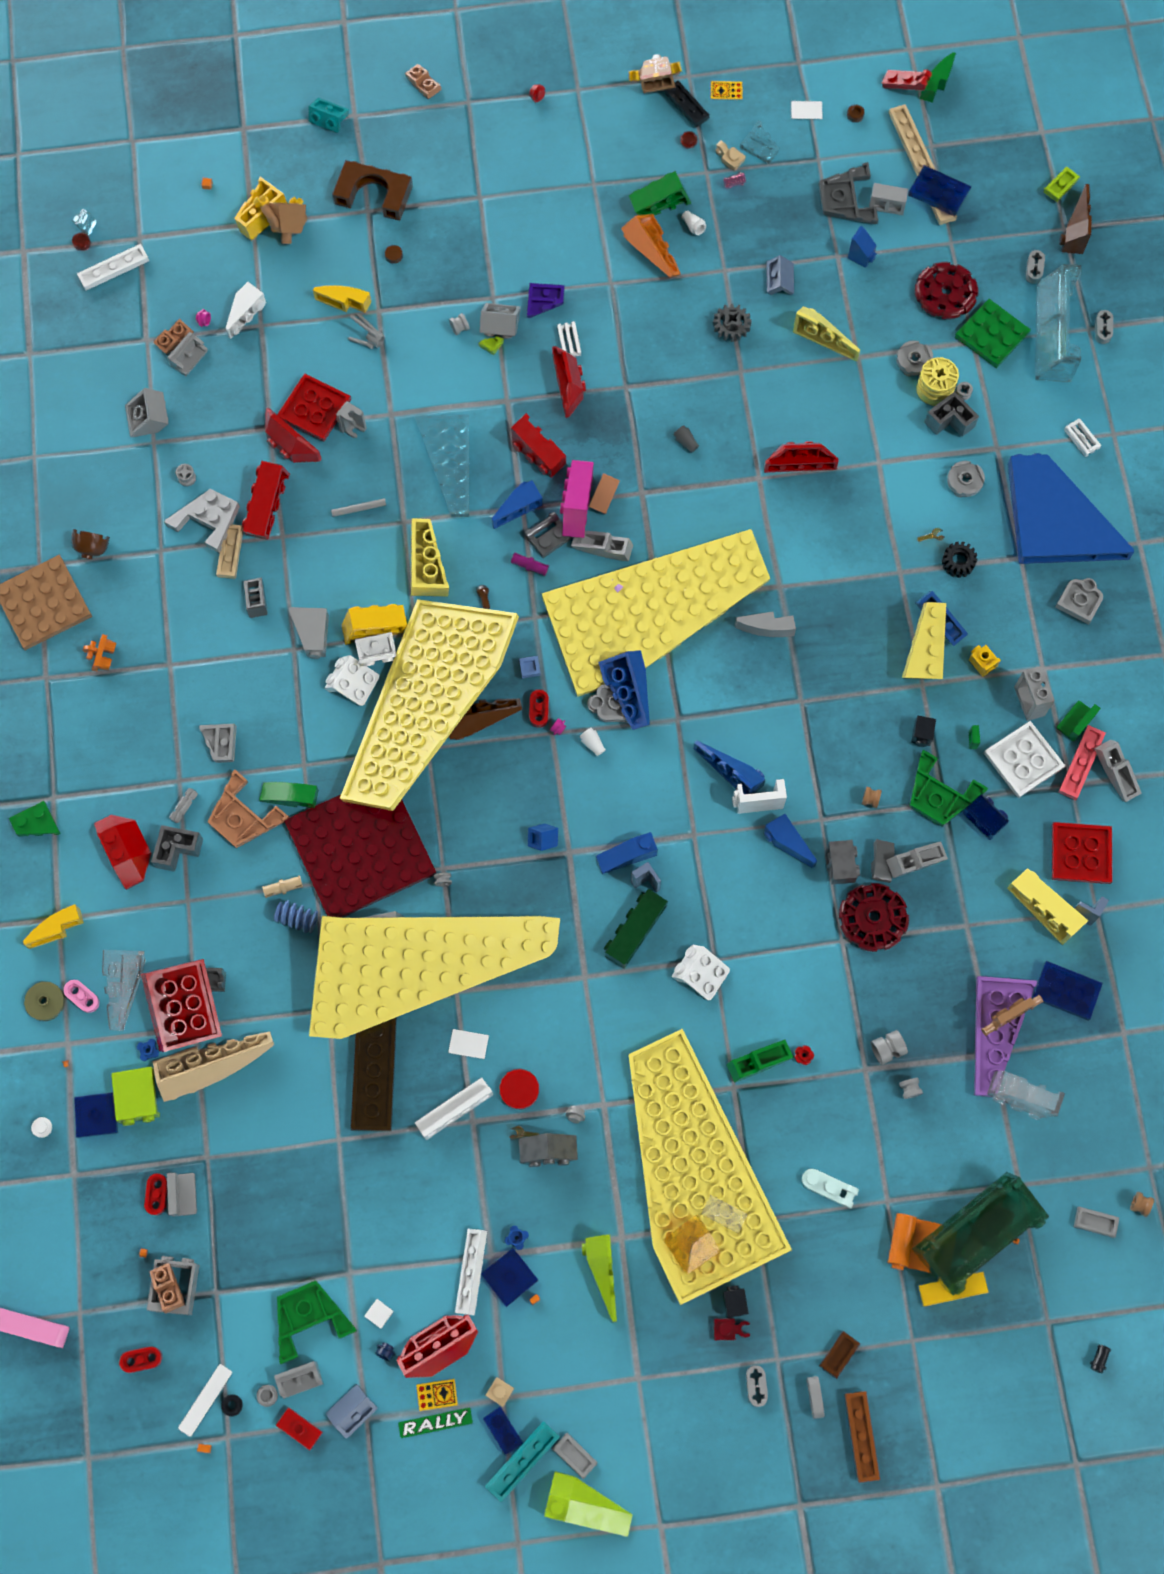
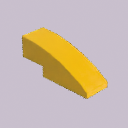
M337 285L313 288L315 300L347 312L349 307L366 313L371 304L370 292L361 289Z
M74 904L51 915L30 932L23 940L24 945L31 949L67 937L65 929L84 923L80 908Z
M984 1272L918 1286L923 1307L989 1293Z

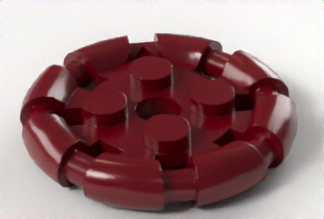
M939 262L933 264L932 267L925 268L917 278L918 283L915 285V296L917 302L921 303V308L931 316L943 317L942 319H956L962 314H967L977 302L976 297H978L979 292L976 279L971 277L972 273L959 264L957 266L952 265L951 262ZM948 271L954 272L955 275H949ZM948 289L951 293L944 294L942 290Z
M870 883V885L865 886L864 884L850 890L847 893V898L842 900L838 915L842 924L840 926L841 930L850 942H854L862 950L877 952L879 949L888 950L901 941V936L906 934L908 930L909 915L906 912L907 905L898 892H893L889 889V886L884 884ZM872 892L873 897L867 898L866 893ZM884 895L891 899L889 903L882 900ZM853 901H857L859 903L857 908L852 905ZM894 910L899 912V916H894ZM869 913H878L879 920L872 921L869 918ZM854 917L855 923L849 924L848 918ZM891 926L896 928L895 933L890 931ZM859 931L866 935L864 939L857 935ZM882 936V941L876 942L875 937Z

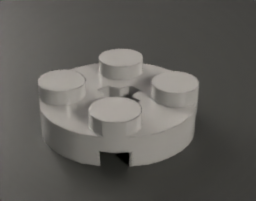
M913 340L901 346L897 355V365L906 376H919L923 365L933 358V352L928 345L925 344L924 346L919 343L920 341ZM912 355L919 357L917 361H913L911 358Z
M960 461L954 464L949 471L947 483L955 496L971 497L981 491L985 475L982 468L977 464L975 466L970 461ZM963 476H966V478H970L968 482H965L962 479Z

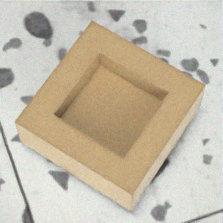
M496 1377L485 1396L504 1407L515 1388Z

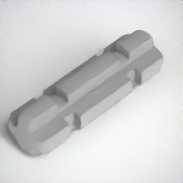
M192 788L187 789L185 797L181 798L175 807V812L173 811L169 816L171 821L179 823L182 819L181 816L186 813L192 804L191 801L198 795Z

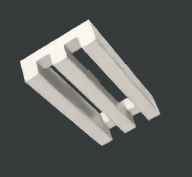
M571 322V324L564 323L562 326L557 324L562 349L566 351L562 330H565L570 350L569 354L574 357L581 356L575 322ZM569 329H572L577 352H574Z
M1080 418L1064 428L1066 434L1085 457L1100 449L1101 444ZM1086 437H1087L1088 440L1092 443L1093 447H1092V446L1090 445V443L1086 440Z

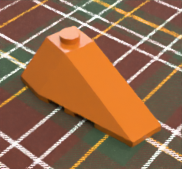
M653 214L635 216L621 228L625 239L666 275L676 277L681 274L674 257L668 253V242L663 241V230Z

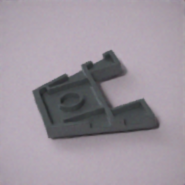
M869 162L863 163L858 168H850L848 172L843 174L838 173L819 181L823 215L878 224L876 207L858 208L853 182L870 179Z

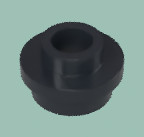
M234 1394L226 1396L222 1401V1411L227 1416L238 1415L243 1408L242 1399ZM232 1401L236 1403V1407L233 1410L229 1408V1404Z

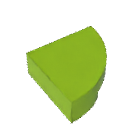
M500 337L485 338L479 343V347L494 355L504 343V339Z

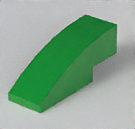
M955 52L946 56L931 71L932 76L927 81L925 90L921 91V100L933 103L937 89L944 91L956 56Z
M263 782L259 801L290 807L303 806L315 808L319 790L316 785Z
M782 1040L731 1060L726 1065L734 1083L794 1057L786 1040Z

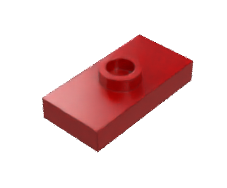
M290 1407L287 1408L276 1424L277 1427L308 1450L313 1448L323 1433Z

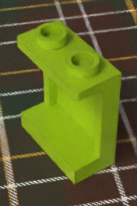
M152 1066L111 1073L117 1122L123 1124V1126L134 1125L135 1121L143 1120L144 1123L153 1122L155 1118L160 1117V1113L157 1110L155 1073Z

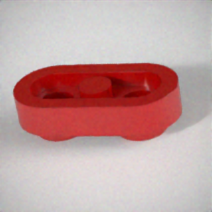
M535 690L530 695L529 720L534 727L541 728L548 722L549 697L544 690ZM537 699H542L543 702H542V703H537L536 700H537ZM536 717H542V720L537 721Z
M159 1173L153 1174L146 1183L144 1207L149 1214L154 1216L162 1214L166 1209L168 1190L167 1178ZM157 1181L162 1183L160 1188L155 1187ZM155 1202H159L157 1209L153 1208Z
M156 1347L127 1351L120 1357V1368L127 1373L156 1368L162 1362V1352ZM151 1354L155 1355V1360L153 1362L149 1360V1356ZM130 1358L135 1360L133 1366L128 1364Z

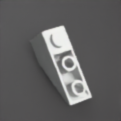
M249 282L235 295L226 325V331L230 339L237 335L246 323H249L253 316L262 310L266 304L264 294Z

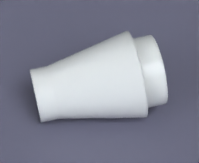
M690 211L683 213L682 219L692 234L700 235L705 231L706 224L702 218Z
M592 727L579 736L582 739L581 742L595 753L596 756L601 755L606 750L597 731H594Z

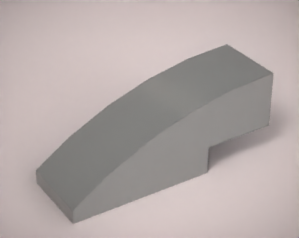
M585 531L584 538L574 537L571 545L572 548L583 552L622 561H629L633 548L629 538L613 537L610 533Z
M773 612L736 617V628L747 633L766 637H791L796 632L793 615L775 618Z
M1109 740L1094 748L1108 778L1124 802L1142 794L1130 762L1124 758L1118 742Z
M941 841L896 855L886 861L893 878L940 863L948 858Z

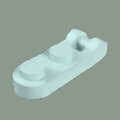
M808 1169L802 1175L801 1180L805 1188L846 1208L852 1209L854 1204L852 1201L854 1196L858 1195V1188L816 1169ZM841 1190L847 1192L845 1198L839 1196Z

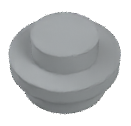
M570 1106L565 1114L568 1120L573 1123H580L586 1117L584 1114L585 1110L578 1106Z
M264 1385L257 1392V1401L264 1407L274 1405L278 1399V1392L271 1385Z

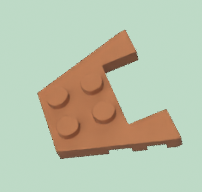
M236 770L232 772L228 784H226L224 792L208 820V824L235 848H238L284 823L289 816L275 806L263 819H260L235 797L248 783L247 779Z

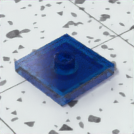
M113 1092L74 1097L76 1138L118 1133Z
M514 1248L510 1249L481 1273L506 1307L539 1281Z

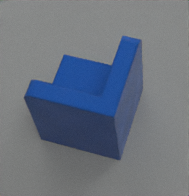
M540 824L528 828L529 847L540 851L557 847V827Z

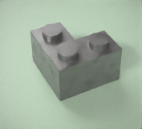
M954 391L928 411L924 423L936 435L951 425L963 437L976 427L979 416Z
M161 825L151 862L158 869L175 872L180 854L199 857L203 837L199 832Z
M853 840L831 841L828 843L825 858L827 871H830L832 885L855 883L857 876H860L859 865L855 863L857 847L853 846Z
M545 1133L519 1139L520 1163L529 1164V1167H541V1163L543 1165L555 1164V1162H557L558 1166L570 1165V1161L578 1160L576 1135Z

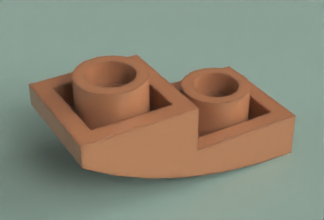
M419 64L405 73L409 81L428 99L442 90L440 84L429 76L428 71Z
M179 318L169 331L164 330L153 343L165 354H168L178 346L189 332L193 333L194 331Z
M603 473L589 507L606 514L620 480Z
M170 1263L149 1271L154 1290L158 1293L161 1308L165 1314L185 1305Z

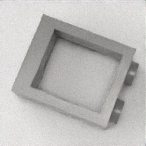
M1042 666L1022 672L1014 688L1026 720L1029 721L1043 717L1047 714L1055 700Z
M162 1256L161 1260L155 1259L153 1269L170 1263L173 1268L191 1269L186 1306L184 1305L168 1313L192 1315L200 1265L194 1263V1259L182 1258L181 1262L174 1261V1257ZM151 1280L147 1310L163 1312L161 1304L158 1303V1293L154 1290Z

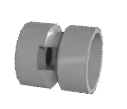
M897 1030L886 1034L885 1039L879 1037L871 1041L873 1053L881 1065L892 1061L893 1057L899 1058L908 1054L904 1039Z

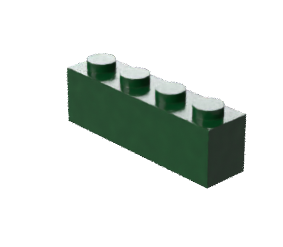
M650 889L639 895L636 900L638 904L635 909L631 908L628 911L626 922L624 925L620 924L615 931L616 937L613 941L610 939L604 947V950H606L605 957L623 969L626 968L667 907L668 901Z

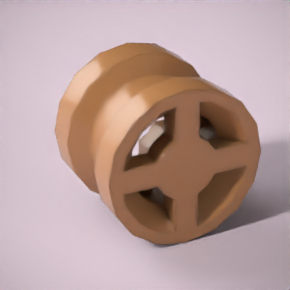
M867 786L862 805L866 806L869 804L877 809L882 790L877 789L875 791Z
M1138 1191L1132 1200L1130 1210L1133 1212L1138 1211L1142 1216L1147 1217L1153 1207L1154 1198H1147Z

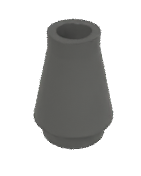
M683 425L673 434L675 440L691 453L699 447L689 427L686 428Z

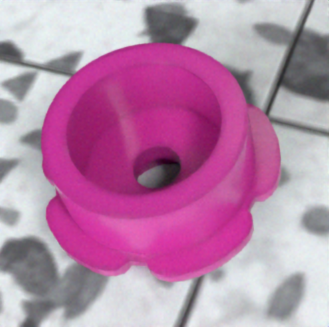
M202 309V311L196 314V322H198L199 326L203 327L210 324V312Z
M558 718L550 728V731L554 733L553 735H556V733L560 735L566 728V725H564L565 720L562 721Z

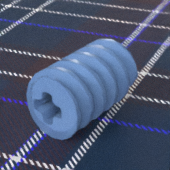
M289 900L284 904L282 902L278 904L274 914L275 922L281 920L282 925L288 923L290 928L295 926V929L298 931L302 929L304 933L310 931L311 934L318 920V911L311 915V908L303 912V905L298 910L296 909V903L289 907Z

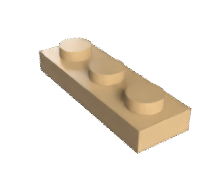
M230 525L228 528V536L221 544L222 549L216 573L218 578L236 579L243 537L242 525Z

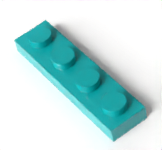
M543 1421L486 1484L487 1490L502 1502L559 1439V1435Z

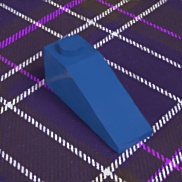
M532 480L523 482L516 487L492 517L494 529L543 506L542 496Z
M929 591L915 604L922 611L924 603H942V601L933 591ZM946 608L945 638L955 646L968 633Z
M786 814L766 824L764 836L768 842H772L775 847L813 868L816 866V858Z
M649 832L596 855L601 872L604 874L657 856L658 849L652 833Z

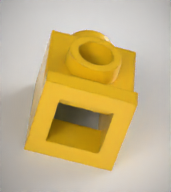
M987 645L975 647L971 651L972 654L969 658L971 664L982 677L997 668L1001 661Z

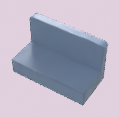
M781 255L767 261V293L773 295L783 290L792 295L794 294V264Z
M649 862L631 873V883L634 888L649 881L654 890L658 892L660 891L661 880Z
M1101 897L1092 908L1083 902H1079L1074 909L1088 920L1086 924L1091 926L1101 916L1109 900Z
M356 1384L326 1415L334 1427L347 1439L378 1407L363 1392L360 1386Z

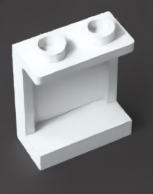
M784 779L776 780L773 792L743 794L742 784H738L737 790L734 791V796L732 797L733 807L737 808L738 814L783 809L787 798Z

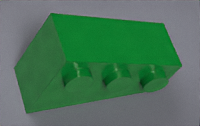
M676 171L667 173L659 180L652 181L642 189H637L628 195L637 215L653 214L655 216L661 214V210L667 208L674 210L677 208L676 205L692 204Z

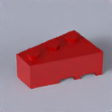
M526 413L511 427L512 446L517 452L521 451L530 463L536 464L541 473L547 474L552 478L566 465V455L551 439L547 440L540 433L542 429L539 426L535 428L530 423V416Z

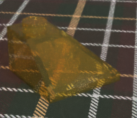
M698 1214L663 1240L686 1275L721 1252Z

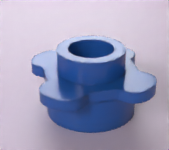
M149 1039L145 1043H138L137 1049L141 1054L140 1060L145 1062L148 1059L159 1056L154 1039Z
M512 1226L509 1236L505 1238V1243L515 1246L517 1250H522L524 1247L523 1243L525 1239H528L529 1234L527 1231H521L517 1226Z

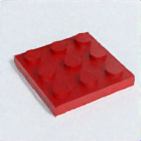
M304 373L277 415L287 424L324 442L337 423V412L346 401L350 403L351 396Z
M1054 822L1052 824V880L1111 884L1112 826Z

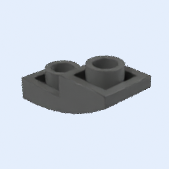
M876 839L873 843L872 879L890 883L892 881V874L886 860L894 857V843Z

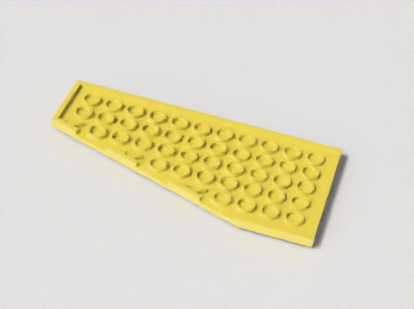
M752 529L542 593V599L576 695L579 697L595 692L601 685L605 684L598 662L628 651L641 650L645 668H647L681 645L683 641L701 628L706 627L727 612L729 608L750 593L752 594L770 580V576ZM620 584L623 588L617 593L614 588Z
M417 599L396 652V657L393 660L340 796L342 801L391 811L395 809L501 667L519 618L517 613Z
M683 1029L628 1054L653 1249L680 1305L792 1251Z

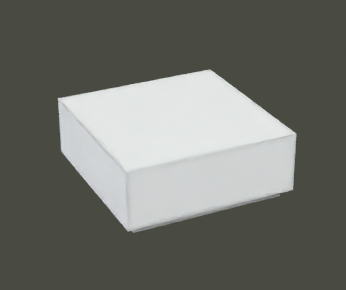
M376 1299L365 1314V1317L382 1329L394 1311Z

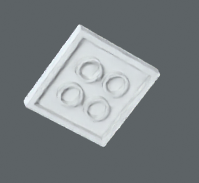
M1031 721L984 751V755L1017 798H1020L1065 767V764Z

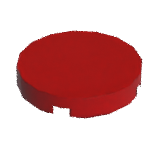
M514 1069L502 1078L500 1096L508 1107L519 1110L526 1109L537 1100L539 1083L531 1072L524 1069Z

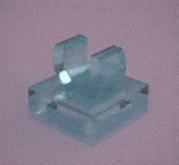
M83 209L79 215H75L72 219L84 235H90L97 222L88 210Z

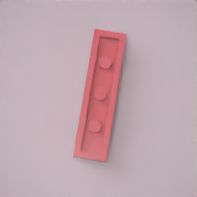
M1090 725L1086 727L1058 793L1077 800L1097 755L1094 748L1101 745L1106 734L1105 732Z

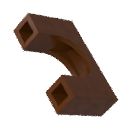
M345 160L332 194L334 205L351 209L360 188L367 184H379L388 191L382 205L383 216L400 221L413 188L412 177L404 173L400 174L388 169L384 170L372 165Z

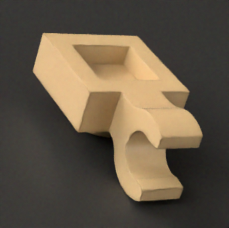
M721 140L716 145L718 148L715 152L722 156L721 162L733 171L745 161L746 156L736 148L732 147L729 150L727 145Z

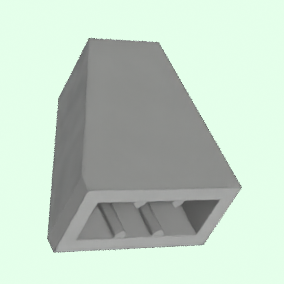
M289 607V612L306 655L313 659L326 657L329 622L327 608Z

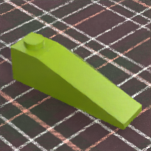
M610 1234L585 1238L586 1243H582V1256H587V1262L612 1322H617Z
M559 1472L554 1473L544 1517L628 1537L633 1514L577 1477Z

